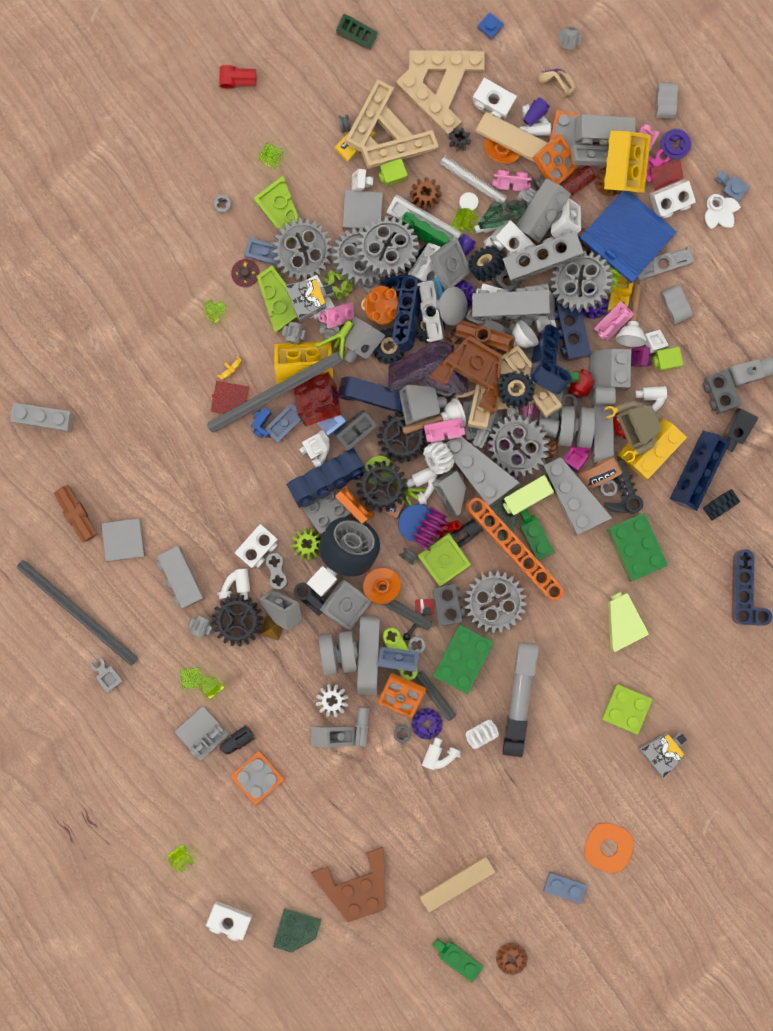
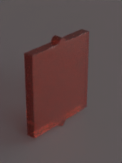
M680 160L670 163L663 162V165L650 168L654 191L684 179Z
M216 381L214 394H212L211 412L224 414L246 402L249 387Z

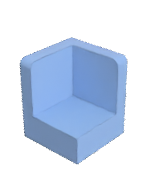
M335 407L331 408L328 414L317 422L328 438L346 423Z

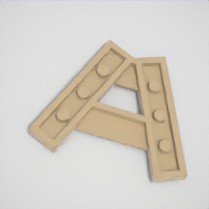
M409 50V69L396 81V85L448 136L453 132V128L457 129L462 124V121L449 109L464 72H484V51ZM427 71L445 72L436 95L423 83Z
M378 79L352 126L345 144L362 152L367 169L400 158L403 160L438 150L439 145L433 130L412 135L386 106L394 87ZM377 122L394 139L393 141L377 144L370 134Z
M519 345L509 353L502 355L500 376L506 375L508 372L514 373V371L520 374V371H522L524 375L528 374L529 379H531L532 363ZM533 382L534 396L532 401H529V404L535 403L545 418L562 408V404L554 393ZM476 384L468 426L487 430L491 413L479 407L485 388ZM514 387L511 391L518 394L521 387ZM500 396L497 397V410L513 407L511 405L507 407L506 403L503 404Z

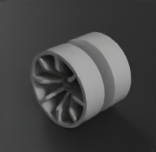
M562 405L558 418L557 445L570 447L576 435L577 447L591 448L596 433L595 409L581 407L578 417H575L574 406Z
M352 631L339 633V646L335 644L332 634L319 635L324 676L337 674L338 663L342 664L344 673L357 671L356 661L359 658L357 643L353 641Z

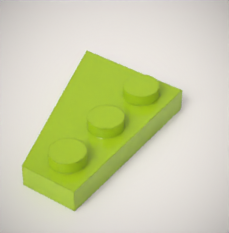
M284 176L253 198L276 229H285L283 223H287L290 226L291 219H294L297 223V218L299 217ZM291 238L287 239L288 244L293 241Z
M271 265L257 275V279L276 334L283 329L284 325L287 326L289 322H293L298 317L287 291L286 283Z

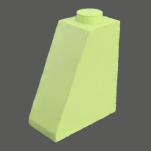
M544 475L505 497L503 506L508 514L512 512L515 516L553 495L554 491Z
M622 592L611 596L612 600L608 602L610 649L612 652H616L649 635L628 593L622 594Z

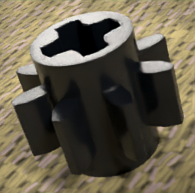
M464 127L461 130L453 128V135H448V139L452 140L449 143V147L454 146L456 152L459 149L466 151V144L471 145V140L467 139L470 136V132L466 133ZM459 137H462L461 142H457Z

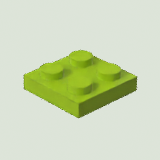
M447 534L430 546V551L425 550L418 555L439 587L471 565L450 534Z
M616 684L602 720L638 735L653 699Z

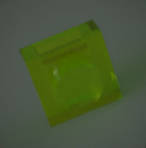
M200 667L180 670L182 690L202 686Z

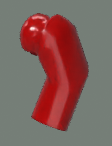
M458 520L448 522L447 525L441 524L444 530H437L436 532L440 536L439 538H443L444 533L459 530L461 524Z

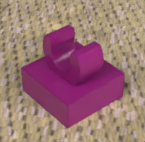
M632 347L631 367L637 368L652 365V363L648 362L649 356H653V353L650 354L649 347Z

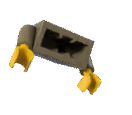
M628 401L617 405L615 408L608 406L603 410H610L612 412V415L605 417L606 419H611L616 413H619L617 417L631 449L635 448L633 451H624L622 453V456L627 453L631 455V458L625 462H632L637 454L641 455L653 448L658 438L657 434L662 430L659 422L663 420V416L659 411L654 412L652 406H644L636 401Z

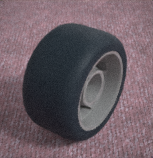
M340 517L333 520L327 526L319 544L320 556L325 565L335 573L348 577L360 576L366 573L374 564L380 551V540L376 531L368 523L361 524L354 517Z

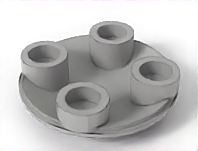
M448 287L442 293L440 299L436 301V309L440 312L441 318L446 325H458L460 321H463L467 312L466 296L458 287Z

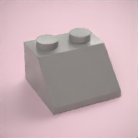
M631 349L591 351L590 373L595 381L591 390L595 387H615V390L627 391L630 388Z

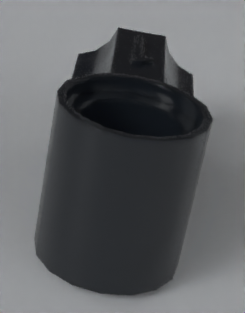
M298 583L294 588L295 596L315 614L320 616L323 613L320 608L326 600L307 583ZM306 586L308 594L300 596L297 593L298 587Z

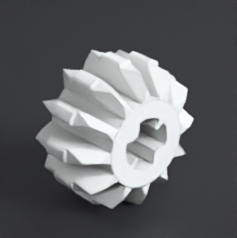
M442 441L429 444L423 452L425 461L428 464L427 466L437 475L448 472L455 463L452 458L454 455L450 452L451 449H448L447 444H443Z
M328 684V692L321 688L320 691L324 696H316V698L322 699L321 702L316 703V706L323 705L324 707L320 709V712L322 713L327 709V717L330 716L331 711H333L334 717H337V709L344 713V709L340 707L341 705L348 707V703L342 702V700H346L349 697L348 695L341 696L345 691L344 688L338 693V685H335L334 691H332L331 685ZM332 695L336 696L335 700L338 699V703H334L333 706L329 705L330 702H327V698H331Z
M487 720L467 731L465 735L469 745L473 749H477L497 738L499 732L492 720Z

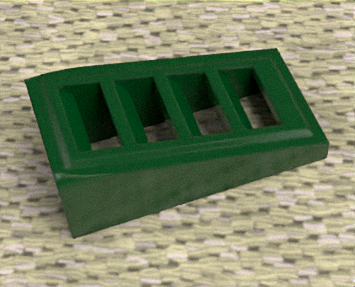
M343 14L336 28V35L369 50L378 35L377 31L346 14ZM346 23L349 24L347 30H344ZM355 27L354 33L351 34L352 28ZM360 30H362L363 33H362L361 37L358 38L357 36H358ZM368 33L370 34V36L368 38V41L365 42L364 39Z

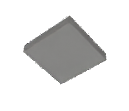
M345 190L343 229L355 228V230H359L362 227L365 230V225L371 227L370 221H373L375 224L378 223V218L381 219L383 192Z
M452 238L430 256L444 291L448 287H454L471 273L458 238Z
M140 518L101 523L106 562L145 557Z
M342 579L320 610L345 629L351 631L371 601L362 592Z

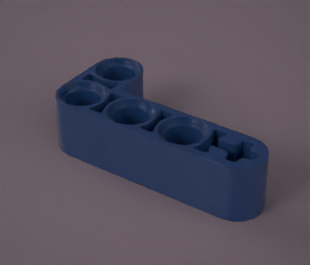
M391 275L390 278L387 276L384 279L383 286L394 289L398 298L392 337L397 347L401 351L406 352L413 348L421 303L420 286H417L419 281L415 276Z
M548 324L537 336L539 343L534 347L530 377L537 385L554 394H560L571 382L572 377L568 371L556 365L560 333L556 327Z
M354 377L341 378L337 394L338 398L348 401L356 400L402 414L403 409L399 390Z
M747 549L739 550L733 556L732 620L739 625H768L772 621L771 611L766 608H753L755 558L754 554ZM744 555V557H747V561L740 560V556ZM739 567H748V569H739ZM742 572L747 575L745 583H742L739 579V575ZM742 591L747 595L745 602L739 599V594ZM740 611L746 613L744 621H741L738 617ZM761 611L766 616L763 622L758 620V614Z

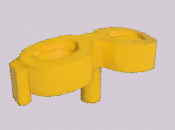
M238 356L231 366L227 362L224 363L227 370L221 375H217L221 380L227 379L239 368L242 360Z

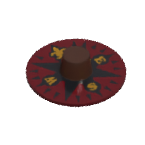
M248 259L239 260L231 270L233 281L241 287L254 285L258 280L257 275L260 274L256 263Z

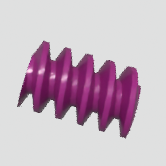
M429 507L432 514L425 513L427 521H420L423 527H416L419 534L412 533V536L415 538L412 541L428 551L431 550L428 543L435 544L432 537H440L436 531L444 530L441 524H448L445 520L447 516L433 507Z

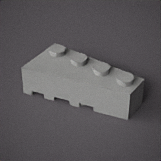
M545 287L535 288V291L518 288L516 292L499 289L497 293L480 290L477 294H472V316L476 320H502L503 316H506V319L519 320L522 319V316L531 320H539L541 316H548V320H555V297Z
M463 437L452 438L445 443L448 449H451L450 452L454 455L452 458L491 509L521 487L520 482Z
M561 457L542 467L575 536L612 519Z

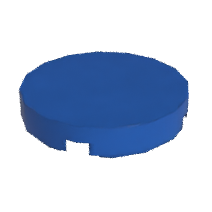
M420 504L410 505L401 512L398 520V529L404 538L409 541L415 540L412 533L419 534L416 527H423L420 522L421 520L427 521L425 513L432 514L428 507Z

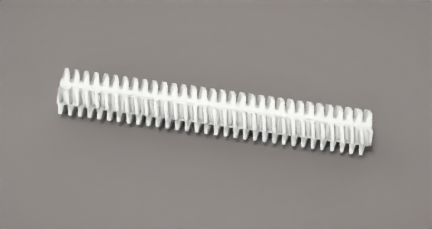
M445 155L440 161V165L444 166L445 169L448 168V170L452 171L451 173L457 175L463 181L465 180L469 185H473L477 190L479 189V191L483 192L484 195L491 197L490 199L496 201V203L502 205L506 201L507 196H502L499 190L492 189L493 186L487 185V182L484 184L485 181L483 182V180H479V177L477 179V176L471 175V172L469 174V171L463 170L464 167L457 166L454 160L447 159L448 156L446 157Z

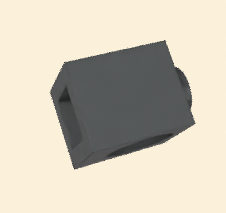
M504 265V270H500L502 273L500 275L496 274L497 278L494 279L492 277L491 281L498 288L507 289L508 292H516V289L521 288L522 280L514 282L510 286L505 285L503 279L509 278V275Z

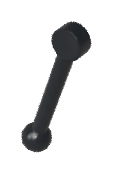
M423 608L421 615L425 617V615L429 614L430 608ZM414 623L408 633L403 635V639L409 640L410 635L418 625Z

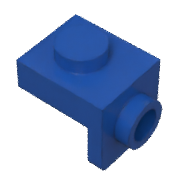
M265 407L256 412L253 417L255 421L251 425L254 429L253 433L260 438L264 436L269 438L270 436L268 432L262 429L272 414Z

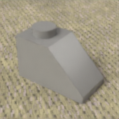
M448 471L431 484L448 514L458 516L461 514L466 486L464 478L459 472Z
M271 590L259 599L261 605L278 626L289 631L302 622L299 602L275 590Z
M355 726L311 727V746H355Z

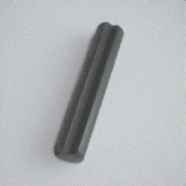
M396 600L382 604L425 630H429L432 625L431 620Z
M424 671L417 673L415 677L421 686L427 688V694L448 721L452 720L456 716L455 712Z

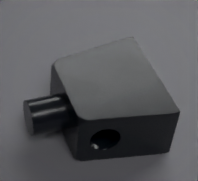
M736 408L723 433L727 437L726 440L730 442L727 448L728 451L733 453L737 443L742 445L745 443L759 417L742 408ZM738 428L740 433L738 436H735L734 431Z

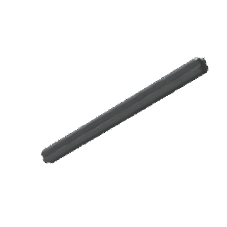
M335 352L207 423L209 430L215 432L336 366L342 362L341 356L338 352Z
M23 560L17 565L18 570L129 665H133L137 661L136 655L31 565Z

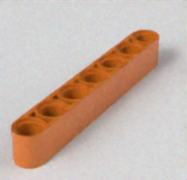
M469 499L465 507L470 516L547 599L559 600L563 596L564 591L556 579L482 499ZM475 501L480 504V509L477 512H474L471 508L472 503ZM488 515L493 519L490 526H487L484 522ZM500 530H504L506 534L503 540H499L497 536ZM513 544L518 546L516 554H512L510 551ZM526 558L531 560L529 568H525L523 565ZM539 572L544 574V579L541 582L536 580ZM552 586H555L557 589L554 596L549 594V589Z

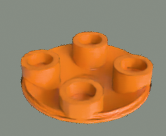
M377 286L368 293L365 299V311L369 319L374 323L384 325L395 319L398 298L394 289L386 286Z

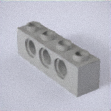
M570 230L562 233L559 238L554 239V237L543 240V244L537 246L535 244L529 245L524 248V251L519 253L517 251L506 254L507 257L503 258L510 281L514 283L582 258L585 255L577 232ZM561 244L567 246L564 253L556 251L557 247ZM542 251L548 252V257L545 260L538 258L539 253ZM523 258L530 259V263L526 267L520 265Z

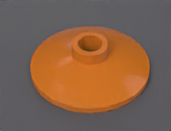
M488 138L484 142L483 147L486 154L499 163L511 164L516 162L520 156Z
M388 568L372 570L363 582L365 596L376 604H387L393 601L401 590L399 576ZM385 586L386 589L381 591L380 588Z

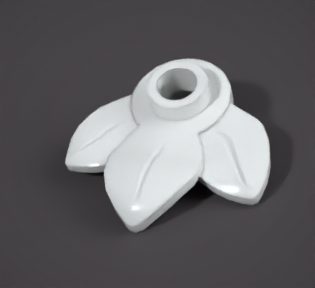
M719 194L711 195L707 200L706 224L710 229L716 227L717 224L726 228H732L734 225L733 212L741 208L739 203L733 198H724ZM713 202H718L719 207L713 206Z

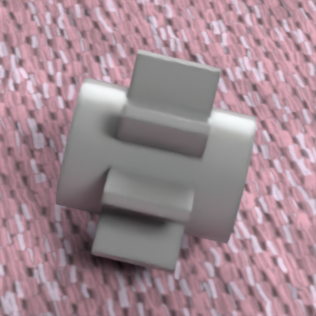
M566 26L565 31L560 30L559 42L562 43L563 48L576 49V44L581 45L582 33H579V28Z
M531 187L529 190L522 189L516 198V201L519 202L517 208L525 212L537 191Z
M289 322V326L284 325L282 336H285V341L288 343L299 344V340L304 341L306 331L302 330L303 325Z
M320 322V335H324L325 339L339 333L340 325L327 328V323Z
M199 615L196 619L192 618L188 626L192 628L191 634L203 639L205 634L210 635L213 629L210 626L211 620Z

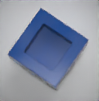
M489 12L478 24L477 29L492 40L504 27V23Z

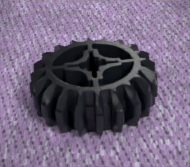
M395 412V419L389 415V423L385 420L382 421V424L386 427L378 428L380 432H383V434H377V438L383 439L378 442V446H385L381 449V452L383 453L388 450L386 457L389 458L391 454L394 455L393 462L396 461L397 457H400V463H403V458L407 457V462L409 463L411 462V455L415 460L418 459L416 452L422 455L423 450L420 447H427V444L422 442L427 441L426 436H423L425 429L408 433L405 441L406 446H404V442L397 439L400 437V429L403 433L402 422L405 423L404 413L402 412V417H399L398 412ZM396 424L397 434L387 438L389 429ZM419 436L417 445L409 451V440ZM389 444H400L404 452L393 450Z
M375 461L376 468H372L368 464L367 466L370 471L367 472L365 469H362L365 477L358 476V479L363 482L356 483V487L362 488L357 491V495L364 494L360 501L367 500L364 505L366 508L372 504L371 511H375L376 506L379 507V513H382V507H386V511L390 512V505H392L393 509H397L395 502L397 501L399 504H402L403 501L399 497L406 498L407 496L402 492L408 490L407 486H402V484L408 482L407 479H401L405 473H397L400 469L399 466L393 470L392 462L389 463L388 467H386V461H382L381 467ZM387 472L393 475V477L382 479L377 473ZM372 476L375 481V486L371 489V491L367 492L366 485L369 478ZM378 480H379V482L382 483L383 485H384V484H387V485H388V486H385V488H386V493H385L382 489H379V490L377 489V487H379V485H378V484H379V483H378ZM397 481L398 491L392 498L389 488ZM381 494L387 501L378 502L371 497Z
M233 595V601L227 596V604L221 600L219 603L222 608L217 606L214 608L219 613L212 614V617L217 618V621H212L211 624L218 625L213 631L221 632L217 636L218 639L225 636L223 640L225 644L230 639V646H234L235 641H237L240 647L242 646V640L248 645V637L254 641L256 638L253 633L255 632L258 635L261 633L256 628L257 626L263 627V624L258 623V620H263L264 617L257 616L262 610L254 609L258 605L257 602L250 605L252 601L250 597L244 602V595H241L240 600H238L237 595ZM241 604L247 608L237 614L230 606ZM226 611L227 615L230 617V622L224 628L222 624V617L224 612ZM250 613L253 616L251 629L245 623V619ZM234 616H242L240 620L242 625H233L235 621ZM238 627L245 635L235 637L230 635L229 632Z

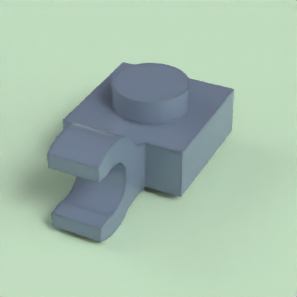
M723 171L714 179L725 187L722 193L729 198L735 199L737 202L749 188L748 185L735 175L730 179Z

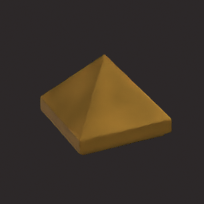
M266 616L260 635L279 640L282 627L275 624L272 618Z

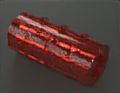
M584 166L559 185L571 194L570 197H572L596 179V175L589 166Z

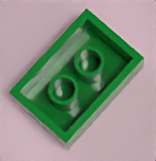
M645 513L606 529L629 582L668 566Z
M458 625L433 677L468 695L494 642Z

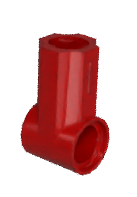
M231 65L220 66L219 87L233 89L236 86H256V69L236 68Z

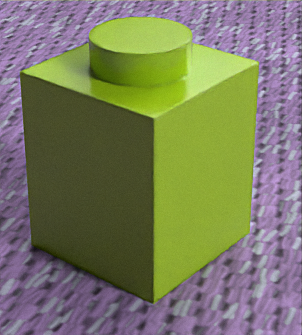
M402 158L380 165L378 176L381 184L385 183L386 188L408 181V175Z
M680 347L659 350L652 357L653 366L657 368L658 372L679 369L683 366Z

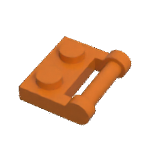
M347 487L335 497L363 524L370 520L374 513L371 510L368 511L351 493L352 490Z

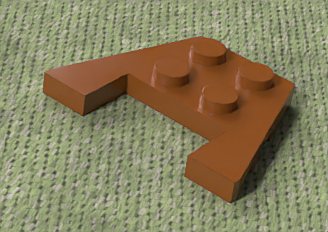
M468 336L429 377L444 386L448 383L453 370L485 388L479 407L491 414L497 412L498 406L496 401L499 396V389L497 388L498 379H500L502 355L473 337Z
M383 847L366 852L373 872L335 885L328 866L311 872L314 879L347 922L385 910Z

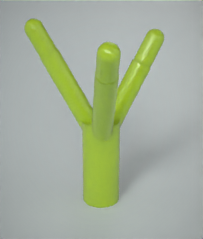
M347 320L338 334L317 343L315 347L318 348L337 339L332 347V351H335L340 343L339 355L343 360L345 337L354 324Z
M397 481L392 485L396 490H398ZM408 488L407 491H402L407 495L405 500L408 506L412 505L408 495L418 499L419 496L412 492L421 491L424 493L426 489Z

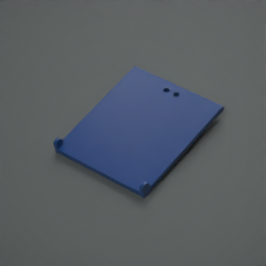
M622 191L580 236L579 240L597 255H600L603 260L605 259L613 269L632 283L677 231L632 193Z

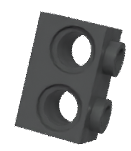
M729 369L703 379L704 391L706 394H709L711 399L709 404L711 410L715 411L716 415L742 405ZM714 379L721 382V388H716L713 385ZM721 397H725L728 400L727 406L721 405Z
M362 409L334 434L349 451L378 425Z
M453 584L432 588L439 626L462 622V618H465L463 606L460 607L458 599H462L460 587L456 588V585ZM444 590L452 592L453 597L450 601H445L442 598ZM448 609L455 610V619L448 620L445 613Z

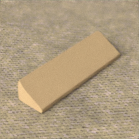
M485 112L475 131L533 162L532 157L547 144V142L489 112Z
M485 855L419 895V898L430 913L494 874L495 870Z

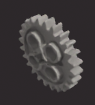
M386 216L383 222L378 218V223L376 224L370 221L371 227L365 225L366 232L360 231L361 238L357 239L359 244L357 246V251H359L358 258L362 259L361 264H367V271L373 268V275L379 271L380 277L387 273L388 278H390L392 272L398 276L399 270L405 273V266L411 268L410 261L416 262L415 256L418 255L417 248H419V243L416 242L418 236L414 235V229L409 230V223L403 226V219L397 223L395 217L389 221ZM381 233H387V234H388V236H386V237H381V236H379V235H380ZM398 241H404V242H405V244H403V245H398V244H396V243H397ZM372 249H379V252L372 253L370 251ZM392 256L397 258L394 261L387 260L389 257Z
M297 218V223L294 219H291L290 226L287 223H283L285 229H277L280 235L273 236L277 239V242L271 243L273 246H276V249L271 250V252L277 255L273 258V260L279 261L276 267H283L281 273L288 271L287 277L291 278L294 274L295 280H299L301 275L302 280H306L307 275L311 278L314 276L313 273L320 275L319 269L326 270L323 264L330 263L327 256H332V253L328 252V249L333 248V246L327 245L331 238H325L328 231L321 232L322 225L315 227L316 221H312L309 224V218H305L304 222H302L301 218ZM305 232H309L311 234V240L309 242H306L304 240ZM288 238H291L294 241V245L291 249L288 248L286 245V241ZM301 246H305L303 252H299L298 250L301 248ZM312 250H315L317 252V258L315 260H312L310 257V252ZM295 256L300 259V264L297 267L292 262Z
M360 227L359 232L352 228L351 234L346 230L344 236L340 234L339 239L335 240V247L332 248L333 254L331 259L334 260L332 266L337 267L336 273L342 272L341 279L347 277V283L353 280L354 286L358 282H361L362 287H364L365 282L372 286L373 280L377 284L380 278L384 280L387 273H384L382 277H380L379 271L373 275V268L367 271V264L362 265V259L358 258L359 251H357V246L359 244L357 239L361 238L360 231L363 232L362 227ZM372 249L370 252L377 253L379 249ZM345 252H350L353 255H347ZM355 267H360L363 270L359 271Z
M584 251V257L557 266L559 271L552 272L555 277L551 278L553 283L551 289L554 291L553 295L557 298L558 303H563L564 308L569 306L570 310L573 311L577 307L579 313L582 308H585L586 312H588L589 306L596 309V303L602 305L601 299H608L606 292H612L611 287H609L614 285L611 279L614 277L613 273L610 272L611 267L607 265L605 259L602 260L600 255L595 257L594 252L587 256L586 251ZM578 270L576 274L570 275L571 271ZM591 271H597L594 275H589ZM579 283H582V296H581V297H579V296H580V293H581V286H580ZM576 288L574 292L567 293L569 289ZM591 288L595 289L592 293H586Z
M523 413L518 418L516 414L511 415V419L509 416H506L504 421H498L499 426L495 425L493 427L495 432L489 434L490 437L494 438L488 441L489 444L493 445L488 450L495 453L491 459L497 458L496 464L499 465L501 463L503 470L508 468V474L512 471H515V476H518L520 471L523 476H526L527 472L533 474L535 472L534 468L539 470L541 468L540 464L544 465L546 463L544 458L550 455L545 452L551 449V446L546 445L550 439L544 437L548 431L542 432L541 429L544 425L537 426L538 419L532 422L531 415L524 419ZM521 428L524 431V436L519 435L516 429ZM503 439L510 443V447L503 445ZM519 442L522 444L521 447H517ZM530 442L536 445V450L530 449ZM515 454L522 457V462H518L515 459Z
M489 571L488 577L482 573V580L475 578L476 585L469 584L472 591H466L470 598L464 599V601L469 602V605L464 608L471 610L467 616L473 615L474 618L471 622L478 621L477 628L484 625L485 632L489 627L492 633L495 632L496 628L502 633L504 626L507 630H510L509 624L511 623L516 626L514 620H522L518 614L525 613L521 606L527 605V603L522 602L526 595L520 594L524 588L518 589L517 586L520 582L513 583L514 576L507 579L506 572L500 576L499 571H496L495 576H493L491 571ZM497 584H502L505 587V592L501 595L495 592ZM480 592H485L488 596L485 603H481L477 599V595ZM508 593L511 594V597L500 601L498 607L492 605L484 610H480L481 606L493 601L492 597L498 599ZM506 601H510L513 604V609L510 612H506L503 609V604ZM492 609L496 612L494 620L486 618L487 610Z

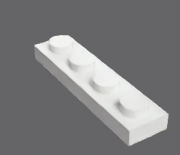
M395 195L387 210L388 214L401 220L405 212H409L415 215L417 219L427 222L434 229L444 232L450 237V240L452 238L459 239L462 233L398 195Z

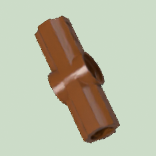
M460 321L456 327L455 336L464 340L471 336L488 347L507 353L514 346V336L489 329L487 326H478ZM488 333V337L484 340H481L482 336Z
M69 485L56 490L54 495L64 510L63 514L68 523L75 529L82 543L94 538L97 533L88 519L85 508L78 502Z

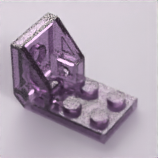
M436 341L389 365L388 388L391 392L401 390L406 385L419 381L425 376L433 387L462 395L468 392V378L453 370L448 383L443 386L429 377L454 351L449 343Z

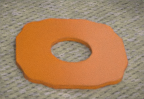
M598 823L590 831L584 846L585 859L597 869L608 873H619L628 865L634 850L633 836L624 828L614 824ZM611 839L616 842L618 849L613 856L602 854L600 847L604 840Z

